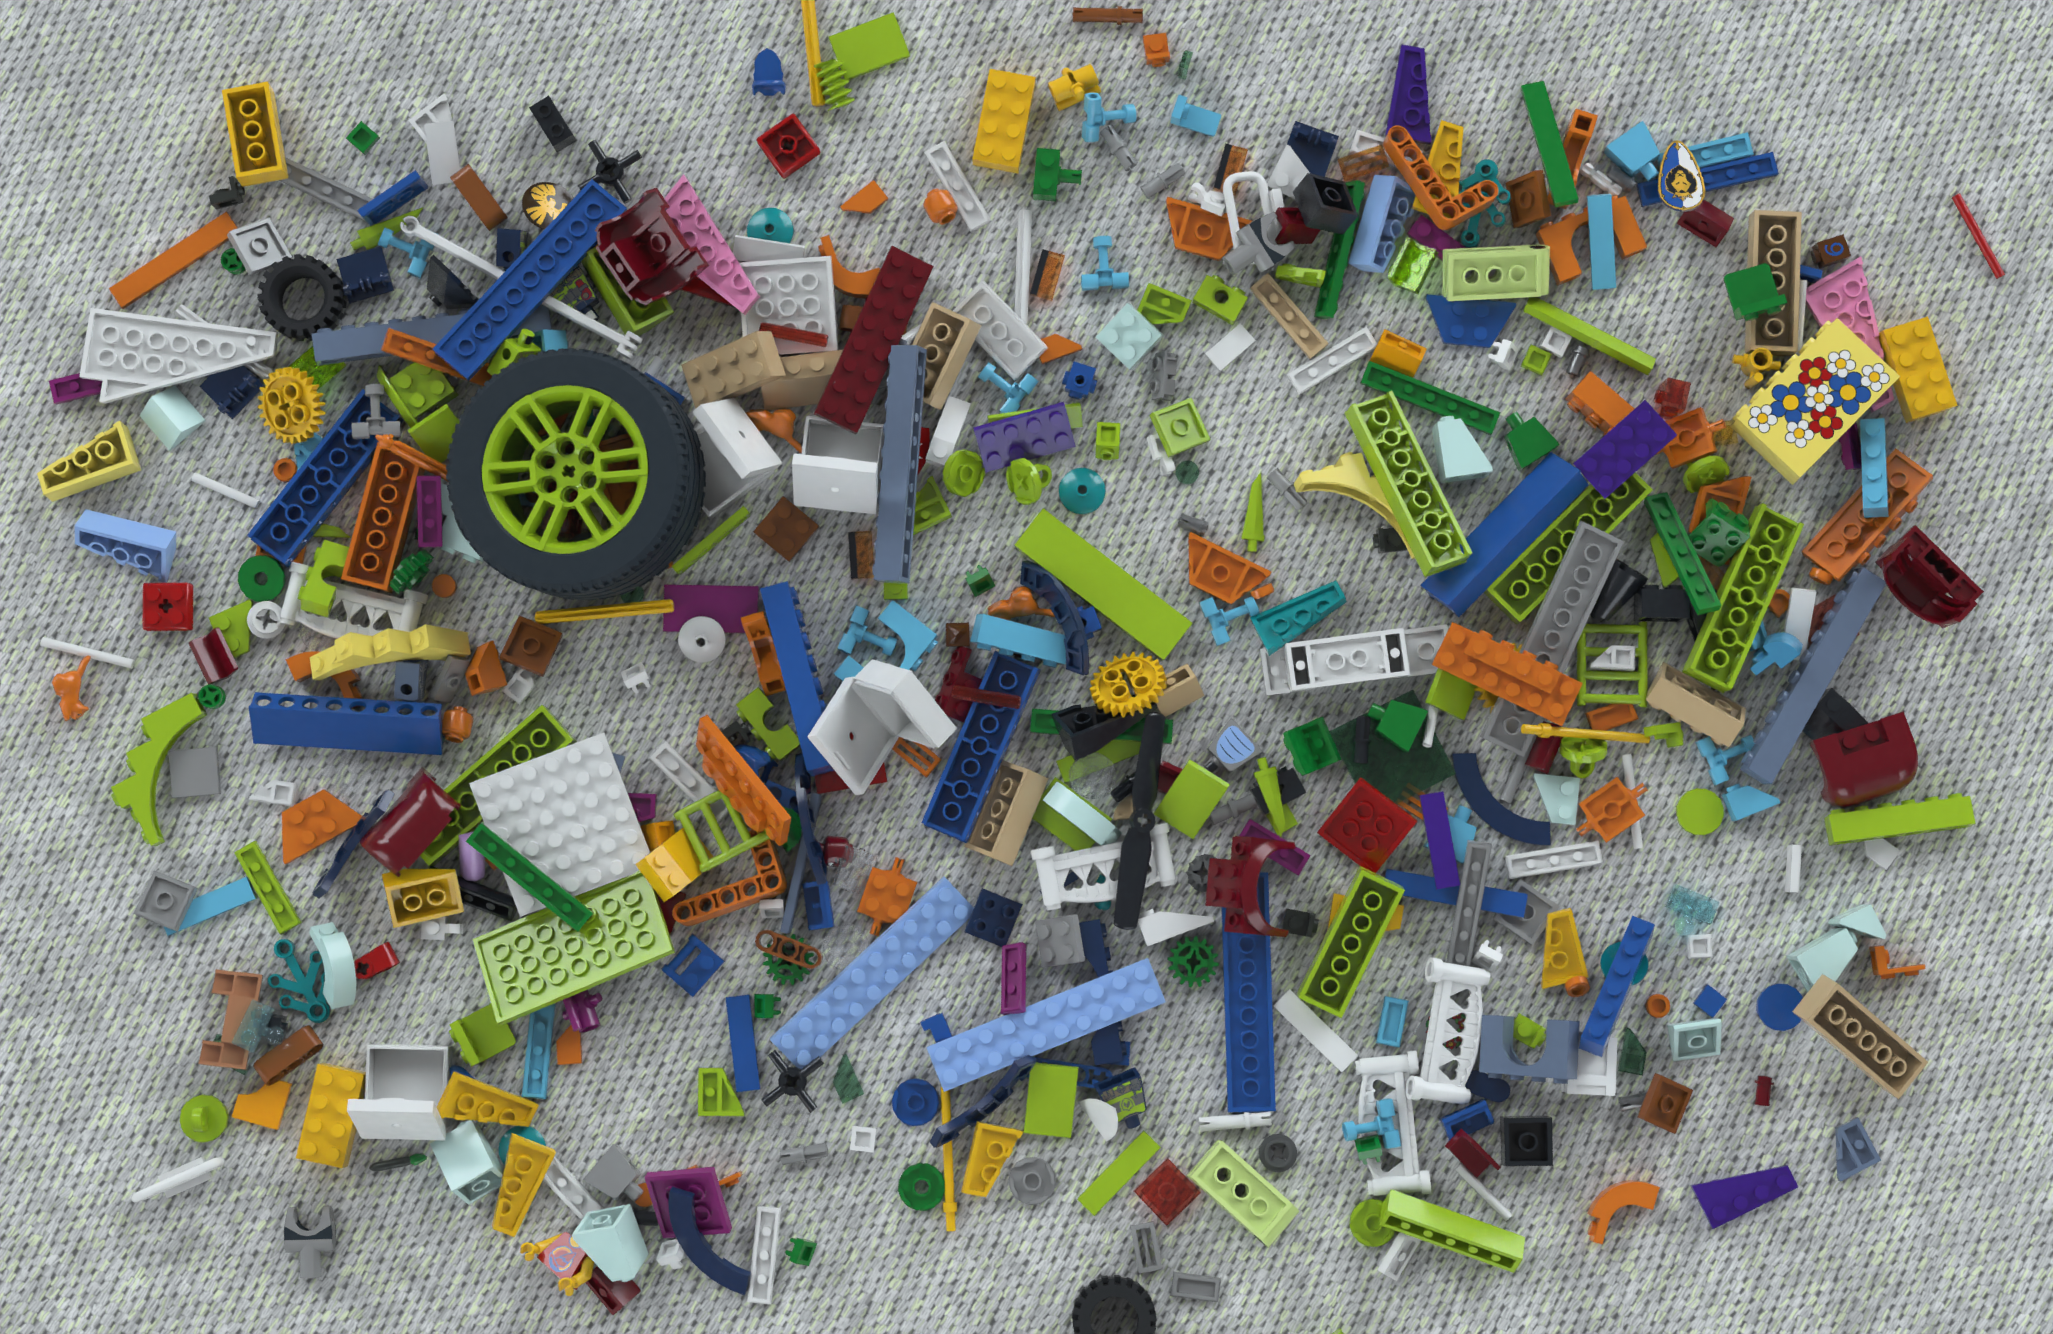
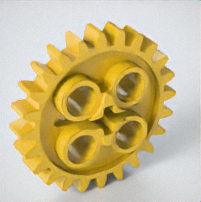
M286 367L276 369L275 372L269 373L268 379L263 380L266 386L259 388L263 395L257 397L262 401V404L257 407L263 409V413L260 415V418H266L263 425L270 426L269 434L276 433V439H283V443L291 442V444L305 442L308 438L314 437V432L320 431L317 425L323 424L322 419L319 417L320 415H325V412L321 410V406L326 404L321 402L319 398L324 394L317 393L316 390L320 385H313L314 377H307V371L300 372V368Z
M1132 652L1130 657L1123 653L1120 659L1117 656H1113L1114 661L1106 660V667L1099 666L1100 673H1093L1094 680H1090L1092 686L1090 691L1094 703H1097L1098 709L1103 708L1105 714L1111 711L1113 717L1118 712L1121 713L1122 717H1125L1127 712L1134 716L1137 710L1142 714L1144 707L1152 708L1151 702H1159L1157 696H1164L1163 689L1167 688L1165 683L1167 678L1163 666L1159 664L1158 659L1153 661L1152 655L1145 658L1143 652L1138 657H1136L1135 652ZM1121 672H1125L1136 697H1132Z

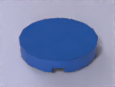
M1776 983L1768 986L1760 993L1757 999L1756 1011L1765 1026L1773 1030L1786 1031L1794 1028L1801 1022V1019L1792 1011L1803 997L1796 988L1788 984Z
M919 1078L908 1079L901 1083L894 1091L892 1098L893 1111L904 1124L911 1126L924 1125L937 1114L939 1095L935 1087L928 1081Z

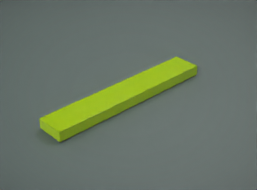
M1529 297L1523 309L1525 313L1649 376L1656 358L1538 297Z

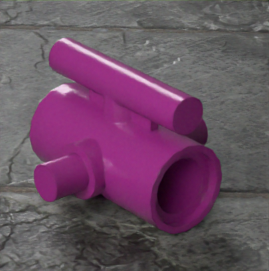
M587 989L563 1000L566 1010L562 1012V1017L565 1020H570L573 1031L579 1030L580 1033H585L601 1025L595 1007H597V1003L603 1000L600 993L591 995Z

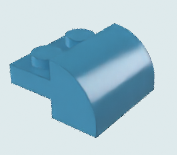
M1777 632L1770 634L1765 638L1763 647L1753 654L1754 657L1751 659L1750 669L1756 676L1774 662L1782 669L1801 654L1803 644L1789 633Z

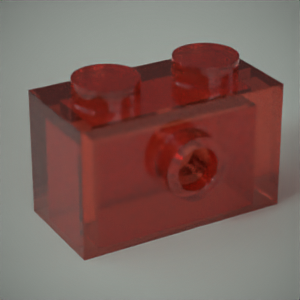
M1668 377L1660 384L1659 389L1656 390L1654 410L1665 419L1679 416L1685 411L1691 383Z

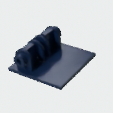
M1295 121L1287 145L1292 148L1310 174L1325 177L1339 136Z
M382 246L336 259L344 284L342 288L344 294L347 295L349 304L394 291Z
M240 366L211 374L199 387L219 406L218 410L221 413H226L231 419H234L261 391L259 388L264 385L245 366Z
M982 888L964 932L1000 947L1007 945L1023 904Z

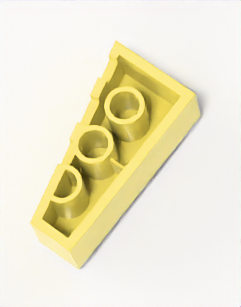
M121 421L116 422L106 432L102 431L94 436L95 439L84 446L80 445L67 457L58 459L38 472L37 476L43 495L54 502L141 471L134 444L126 425Z

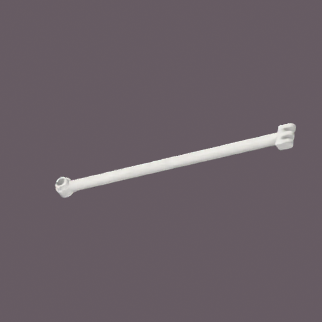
M414 216L403 218L408 227L410 225L415 226L413 231H408L407 226L401 222L400 226L405 235L410 237L417 236L496 280L505 272L421 226ZM550 295L542 303L547 308L618 346L616 352L631 360L633 355L626 351V349L628 348L636 352L638 348L631 341L641 344L643 340L630 331H627L626 335L623 336Z

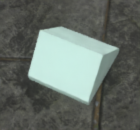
M176 385L152 396L139 415L169 451L206 421Z
M1871 904L1858 905L1831 918L1828 923L1839 928H1847V930L1871 939L1886 938V933Z
M1709 1018L1667 1025L1673 1061L1720 1055L1721 1019Z

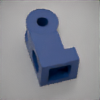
M766 779L765 786L782 806L799 813L796 791Z
M943 1012L920 1022L924 1031L931 1030L936 1043L952 1037Z

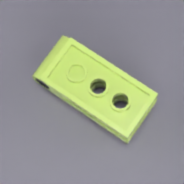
M1517 245L1443 249L1442 295L1448 301L1541 297V295L1549 294L1550 246ZM1496 269L1494 275L1488 277L1489 272ZM1473 270L1472 275L1465 278L1466 273Z
M1217 1139L1186 1175L1267 1248L1271 1246L1300 1212L1286 1197L1222 1140ZM1224 1167L1227 1175L1225 1179L1220 1181L1217 1177V1172L1220 1168ZM1242 1183L1244 1193L1241 1196H1237L1235 1188L1238 1184Z

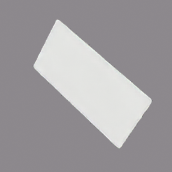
M454 121L424 124L432 184L453 183L450 177L460 170Z

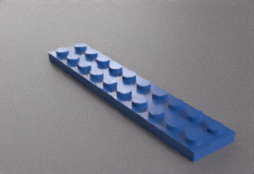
M591 179L437 343L433 351L466 380L470 381L498 351L504 340L509 339L586 257L587 252L598 244L597 232L594 231L600 222L619 216L627 211V208Z
M1260 872L1257 883V900L1263 918L1270 925L1268 872ZM1221 907L1228 1112L1276 1111L1270 936L1224 932L1226 908Z

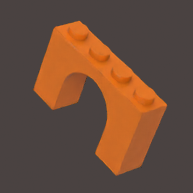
M1617 195L1612 196L1614 243L1621 260L1643 252L1647 245L1626 196L1620 198ZM1587 207L1583 209V213L1575 215L1573 212L1561 218L1562 221L1556 224L1550 221L1541 225V230L1536 233L1540 245L1550 246L1549 268L1557 286L1576 279L1582 274L1572 250L1571 240L1576 229L1588 225Z

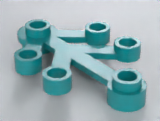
M1481 160L1476 165L1474 174L1463 181H1459V185L1462 186L1460 194L1478 182L1491 180L1498 187L1497 201L1502 205H1506L1511 201L1510 192L1504 189L1496 178L1498 167L1492 160ZM1485 167L1490 168V172L1487 174L1482 173ZM1481 192L1485 197H1489L1486 192ZM1505 193L1508 195L1506 200L1499 199L1501 194ZM1464 202L1462 203L1465 207H1470L1469 204ZM1492 203L1486 210L1491 216L1492 224L1495 227H1502L1506 222V218ZM1482 212L1470 218L1468 229L1461 235V242L1466 248H1476L1480 244L1481 239L1477 229ZM1497 216H1501L1503 218L1502 221L1499 223L1494 222V219ZM1473 234L1474 239L1472 241H1467V235Z
M288 939L277 941L274 945V953L279 958L285 959L297 982L284 979L280 974H272L268 978L269 986L304 994L308 1002L294 1000L291 995H283L279 999L280 1007L306 1012L309 1020L314 1023L326 1021L330 1016L331 1010L323 995L325 972L321 976L322 986L318 997H316L313 991L319 967L323 963L322 957L318 963L314 961L313 957L316 953L320 954V952L314 951L310 954V965L305 976L293 954L295 951L293 942ZM284 944L289 946L287 953L282 952L281 948ZM275 976L279 978V984L276 986L272 984V978ZM285 997H288L291 1001L289 1006L283 1004ZM318 1006L323 1010L320 1016L315 1014V1009Z

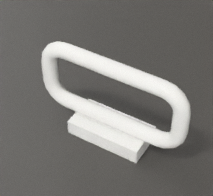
M1257 172L1234 173L1229 175L1223 184L1224 200L1234 249L1242 245L1236 234L1240 228L1232 191L1234 183L1243 181L1256 182L1264 216L1273 211L1276 212L1278 207H1284L1281 188L1268 191L1266 180ZM1277 218L1272 220L1267 229L1269 241L1276 246L1278 244L1275 242V238L1282 229Z
M204 1156L158 1176L160 1182L132 1194L131 1200L135 1203L141 1202L162 1192L165 1193L166 1198H170L212 1179L210 1171L224 1165L225 1160L222 1157H216L205 1161Z

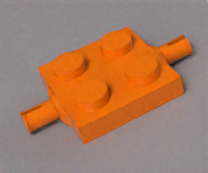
M1700 407L1666 420L1665 422L1677 436L1657 454L1664 452L1668 457L1670 467L1675 469L1716 453L1717 449L1713 440V433L1726 428L1724 419L1710 424L1707 421L1704 409Z
M1616 777L1580 802L1579 806L1584 811L1587 822L1576 828L1580 832V836L1583 837V835L1594 829L1600 833L1607 843L1646 816L1636 799L1648 791L1646 787L1640 790L1645 786L1643 782L1630 790Z
M895 857L891 870H881L872 867L857 909V912L866 914L874 920L869 932L870 934L879 936L883 923L893 924L909 908L917 882L907 879L900 874L905 861L903 859Z

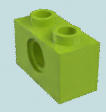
M1206 275L1192 303L1233 326L1248 297L1244 296L1245 292L1235 286L1230 288L1225 285V281L1220 277ZM1218 293L1225 294L1227 302L1218 303L1215 300V295Z

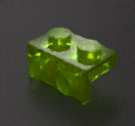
M1406 237L1404 243L1398 249V256L1395 262L1389 267L1388 280L1395 287L1419 294L1438 252L1435 249L1415 243L1410 237Z
M312 346L288 367L300 368V372L307 371V377H314L312 384H319L318 389H320L345 368L346 364L342 362L318 366L315 362L314 348Z

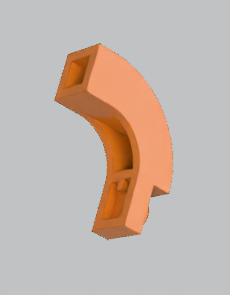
M830 236L821 237L822 245L818 246L821 256H832L834 288L847 296L866 299L880 268L862 273L848 271L838 262Z
M764 611L741 617L765 696L785 691L786 688L770 626Z
M319 651L303 652L285 659L295 681L302 682L312 677L310 657L319 653ZM354 669L330 676L339 685L344 698L362 699L359 688L357 686L353 687L354 683L361 680Z
M1627 1180L1615 1183L1604 1189L1594 1199L1587 1213L1596 1217L1595 1221H1591L1588 1228V1235H1591L1589 1240L1603 1244L1610 1218L1616 1210L1623 1206L1638 1205L1653 1210L1660 1187L1643 1181Z

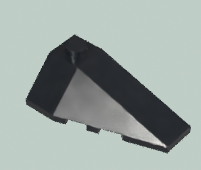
M435 255L431 256L427 290L432 295L429 298L438 307L443 304L447 309L471 308L479 299Z
M1833 688L1825 690L1802 732L1811 740H1816L1868 724V722Z
M1151 702V709L1144 707L1142 714L1137 710L1134 716L1127 712L1125 717H1122L1120 712L1115 717H1113L1111 711L1105 714L1103 708L1098 709L1097 703L1095 706L1083 708L1079 704L1052 713V719L1065 749L1074 760H1077L1103 748L1157 708V704Z

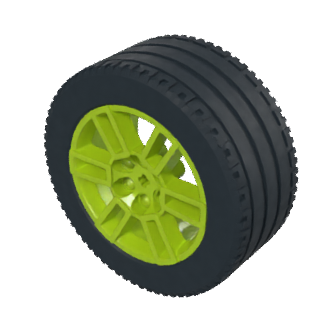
M562 348L558 349V351L553 349L538 352V355L531 354L528 357L518 359L519 362H512L506 368H502L499 374L491 376L492 378L484 383L485 386L482 389L479 388L475 396L471 397V403L469 406H465L463 414L460 415L459 418L461 420L459 424L456 423L455 432L451 437L453 442L449 444L450 450L447 455L449 464H446V480L449 481V485H447L449 501L453 504L451 509L454 512L455 520L460 523L458 526L465 539L470 541L469 544L489 566L506 578L545 594L570 600H596L616 597L618 594L623 595L636 590L635 587H642L654 580L653 577L655 575L659 576L669 567V563L671 561L674 562L679 554L683 552V546H687L689 539L693 536L694 532L692 530L698 525V520L701 516L700 508L704 505L703 502L706 494L704 492V487H706V471L704 467L706 465L703 451L700 449L701 443L697 432L693 429L694 426L678 401L660 384L632 365L613 356L585 349ZM592 409L600 410L588 436H584L583 432ZM577 411L569 432L562 433L554 419L566 413ZM612 418H616L627 430L633 441V447L601 452L598 448ZM543 427L550 436L545 441L538 435V432ZM530 443L535 449L531 460H522L524 452ZM573 443L574 451L566 455V446ZM594 453V461L588 465L586 462L587 456ZM554 457V466L551 469H547V460ZM634 459L638 461L637 469L608 470L609 463ZM571 468L575 470L573 477L568 476ZM530 472V480L518 481V473ZM592 477H596V484L594 487L589 488V480ZM552 481H556V490L549 493L548 485ZM636 482L637 487L633 499L625 513L621 515L603 493L606 484ZM535 491L539 498L527 519L520 503L519 494ZM573 491H577V498L573 502H570V493H572ZM592 502L599 506L610 521L611 527L607 530H603L589 508ZM554 507L541 537L536 531L548 508ZM570 509L578 511L592 534L591 538L576 542H559L557 540V536Z

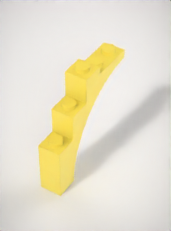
M1348 452L1342 454L1335 465H1329L1314 472L1313 470H1306L1299 474L1294 482L1296 492H1334L1349 496L1366 504L1383 516L1394 527L1405 543L1411 558L1415 559L1375 475L1370 477L1362 453L1353 454Z
M425 624L411 632L390 628L373 636L349 632L335 639V645L311 656L310 664L312 679L321 681L332 675L367 665L403 660L446 661L448 655L466 657L471 655L468 632Z

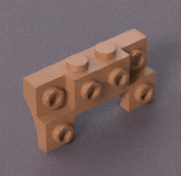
M215 970L211 993L229 996L221 1042L203 1040L198 1064L247 1070L252 1042H257L259 1028H255L256 1020L261 1019L263 1005L259 1004L263 975Z

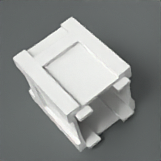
M1579 1031V1045L1583 1031ZM1611 1034L1602 1057L1578 1047L1577 1079H1568V1084H1560V1091L1567 1094L1615 1096L1617 1038L1612 1037Z

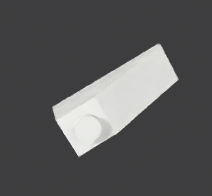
M948 397L926 456V463L944 468L949 456L955 452L971 403Z
M1153 909L1140 913L1141 918L1138 919V925L1146 946L1214 922L1213 917L1162 911L1154 913Z

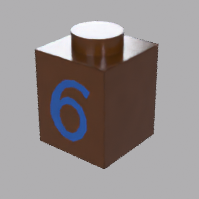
M1844 234L1817 242L1812 246L1811 257L1814 264H1818L1819 269L1846 261L1851 257Z

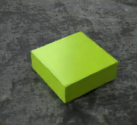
M1531 344L1521 367L1542 376L1552 354Z
M1287 803L1282 805L1285 819L1283 832L1298 824ZM1268 813L1266 817L1276 835H1279L1272 816Z

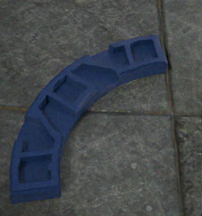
M1022 561L1020 584L1030 588L1040 597H1044L1051 605L1050 609L1058 624L1062 625L1066 637L1064 639L1066 670L1083 676L1088 675L1089 649L1080 614L1073 600L1062 584L1046 569L1031 561Z
M803 753L795 754L796 796L803 837L818 885L824 884L827 881L828 867L824 860L820 842H818L813 834L812 828L816 827L813 807L808 805L807 795L811 793V776L807 772Z
M1476 753L1452 754L1454 774L1466 802L1482 821L1502 835L1514 840L1533 845H1551L1550 822L1535 821L1521 817L1506 809L1492 796L1479 772Z
M389 789L385 790L373 803L370 813L365 812L337 850L331 867L325 869L312 895L320 899L329 891L355 847L372 825L386 812L395 795L394 792Z
M1028 1055L1014 1061L1005 1076L986 1096L955 1119L936 1128L930 1140L931 1145L934 1148L942 1146L960 1136L958 1133L960 1130L968 1125L974 1127L977 1121L981 1122L1014 1092L1012 1087L1019 1079L1024 1081L1037 1059L1034 1056Z
M672 1186L668 1201L670 1222L685 1254L709 1278L734 1292L745 1295L751 1272L732 1264L725 1258L721 1259L712 1251V1246L705 1239L702 1232H699L695 1222V1193Z

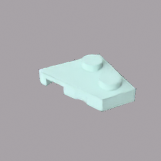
M1534 773L1533 778L1547 810L1550 823L1575 825L1580 778Z

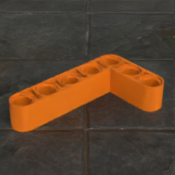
M1398 125L1389 129L1383 142V147L1439 229L1449 230L1492 205L1498 194V187L1493 181H1482L1452 198L1408 131ZM1392 138H1397L1400 142H1395ZM1405 156L1410 157L1413 161L1406 160ZM1417 175L1423 176L1426 180L1419 179ZM1481 192H1486L1490 197H1485ZM1430 194L1436 195L1438 199H1433ZM1462 203L1469 204L1471 208L1465 207ZM1443 213L1449 214L1451 219L1446 218Z
M751 829L749 831L751 837L757 835L755 830ZM768 839L751 848L758 875L677 903L672 910L673 918L684 926H693L756 904L760 900L770 899L784 893L787 888V880L775 840ZM772 856L771 863L768 866H763L764 858ZM773 878H778V885L775 888H770V881ZM756 885L757 890L755 894L748 896V889ZM733 893L734 900L730 904H726L725 899L727 895ZM708 901H711V909L707 912H704V904ZM685 909H689L690 914L688 918L682 920V912Z

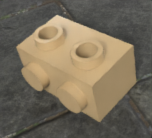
M1188 663L1166 674L1167 681L1165 683L1167 688L1163 689L1164 696H1157L1159 700L1156 703L1157 709L1166 717L1205 696Z

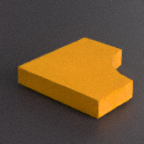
M279 1080L270 1086L264 1084L257 1092L238 1094L232 1117L279 1130L292 1083Z

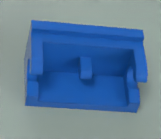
M828 880L826 883L819 885L816 881L802 884L809 931L835 927Z
M1484 1099L1439 1118L1449 1141L1460 1129L1469 1135L1495 1122Z

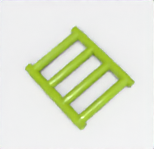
M1639 622L1638 625H1585L1577 642V681L1583 683L1577 695V706H1585L1586 703L1639 704V707H1647V622ZM1586 633L1638 634V648H1635V657H1638V671L1586 670V656L1599 657L1609 648L1586 647ZM1586 680L1638 681V695L1586 694Z
M719 790L673 814L677 821L680 820L701 863L699 869L702 873L770 839L765 829L763 832L751 837L740 812L732 807L729 798ZM720 799H723L743 840L742 843L730 848L710 807L711 804ZM699 810L702 811L722 852L711 859L708 858L689 819V815Z

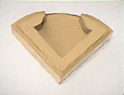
M1132 795L1126 797L1118 804L1114 811L1113 821L1130 819L1133 813Z

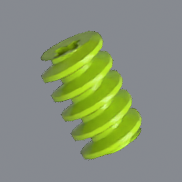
M836 59L814 65V68L822 69L817 73V77L825 78L819 84L820 86L827 87L822 94L830 96L825 101V104L833 105L828 111L849 105L855 100L854 97H847L852 89L844 88L849 83V80L841 79L846 74V70L838 69L844 63L843 61H836Z

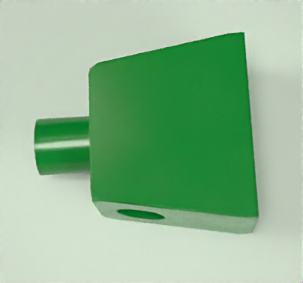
M1516 411L1505 418L1512 431L1507 433L1504 439L1518 471L1526 468L1560 445L1535 417L1524 423Z
M1390 700L1386 708L1372 703L1367 716L1379 721L1375 729L1378 734L1407 753L1428 711Z

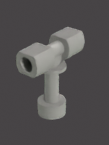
M366 385L365 396L370 397L371 417L366 418V422L352 423V438L368 439L370 435L384 434L401 437L400 421L386 422L385 417L380 415V397L384 396V385Z

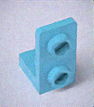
M1178 95L1170 123L1214 137L1221 114L1188 104L1187 97Z

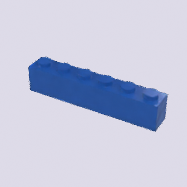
M1632 916L1582 1033L1579 1049L1599 1057L1603 1056L1652 939L1655 924Z

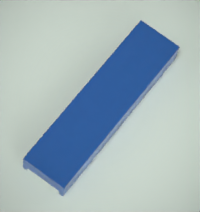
M364 389L359 392L247 534L251 538L250 540L286 567L291 565V562L295 560L373 460L377 442H379L375 438L376 435H370L368 439L352 438V423L366 422V418L371 417L370 397L365 396ZM380 402V415L385 417L386 422L400 421L401 424L404 421L403 418Z
M1550 452L1466 538L1472 554L1466 560L1467 562L1428 576L1420 586L1426 590L1432 599H1436L1454 612L1457 617H1460L1589 485L1582 476L1581 471ZM1460 544V549H1461L1462 553L1464 554L1463 547H1462V545Z
M998 651L994 652L921 823L964 843L968 842L1041 672L1040 669L1012 657L999 654Z
M255 692L251 705L248 707L253 744L442 755L445 736L442 733V704ZM260 700L270 701L268 705H258V701ZM285 701H291L294 703V705L290 707H285L280 704ZM307 703H316L318 705L312 709L304 707ZM332 704H339L341 708L338 710H332L328 708V706ZM358 705L365 707L360 712L351 710L354 706ZM379 707H386L389 709V711L385 713H379L375 710ZM405 708L411 709L413 711L412 713L407 715L399 713L401 709ZM426 710L436 712L433 716H426L422 713Z

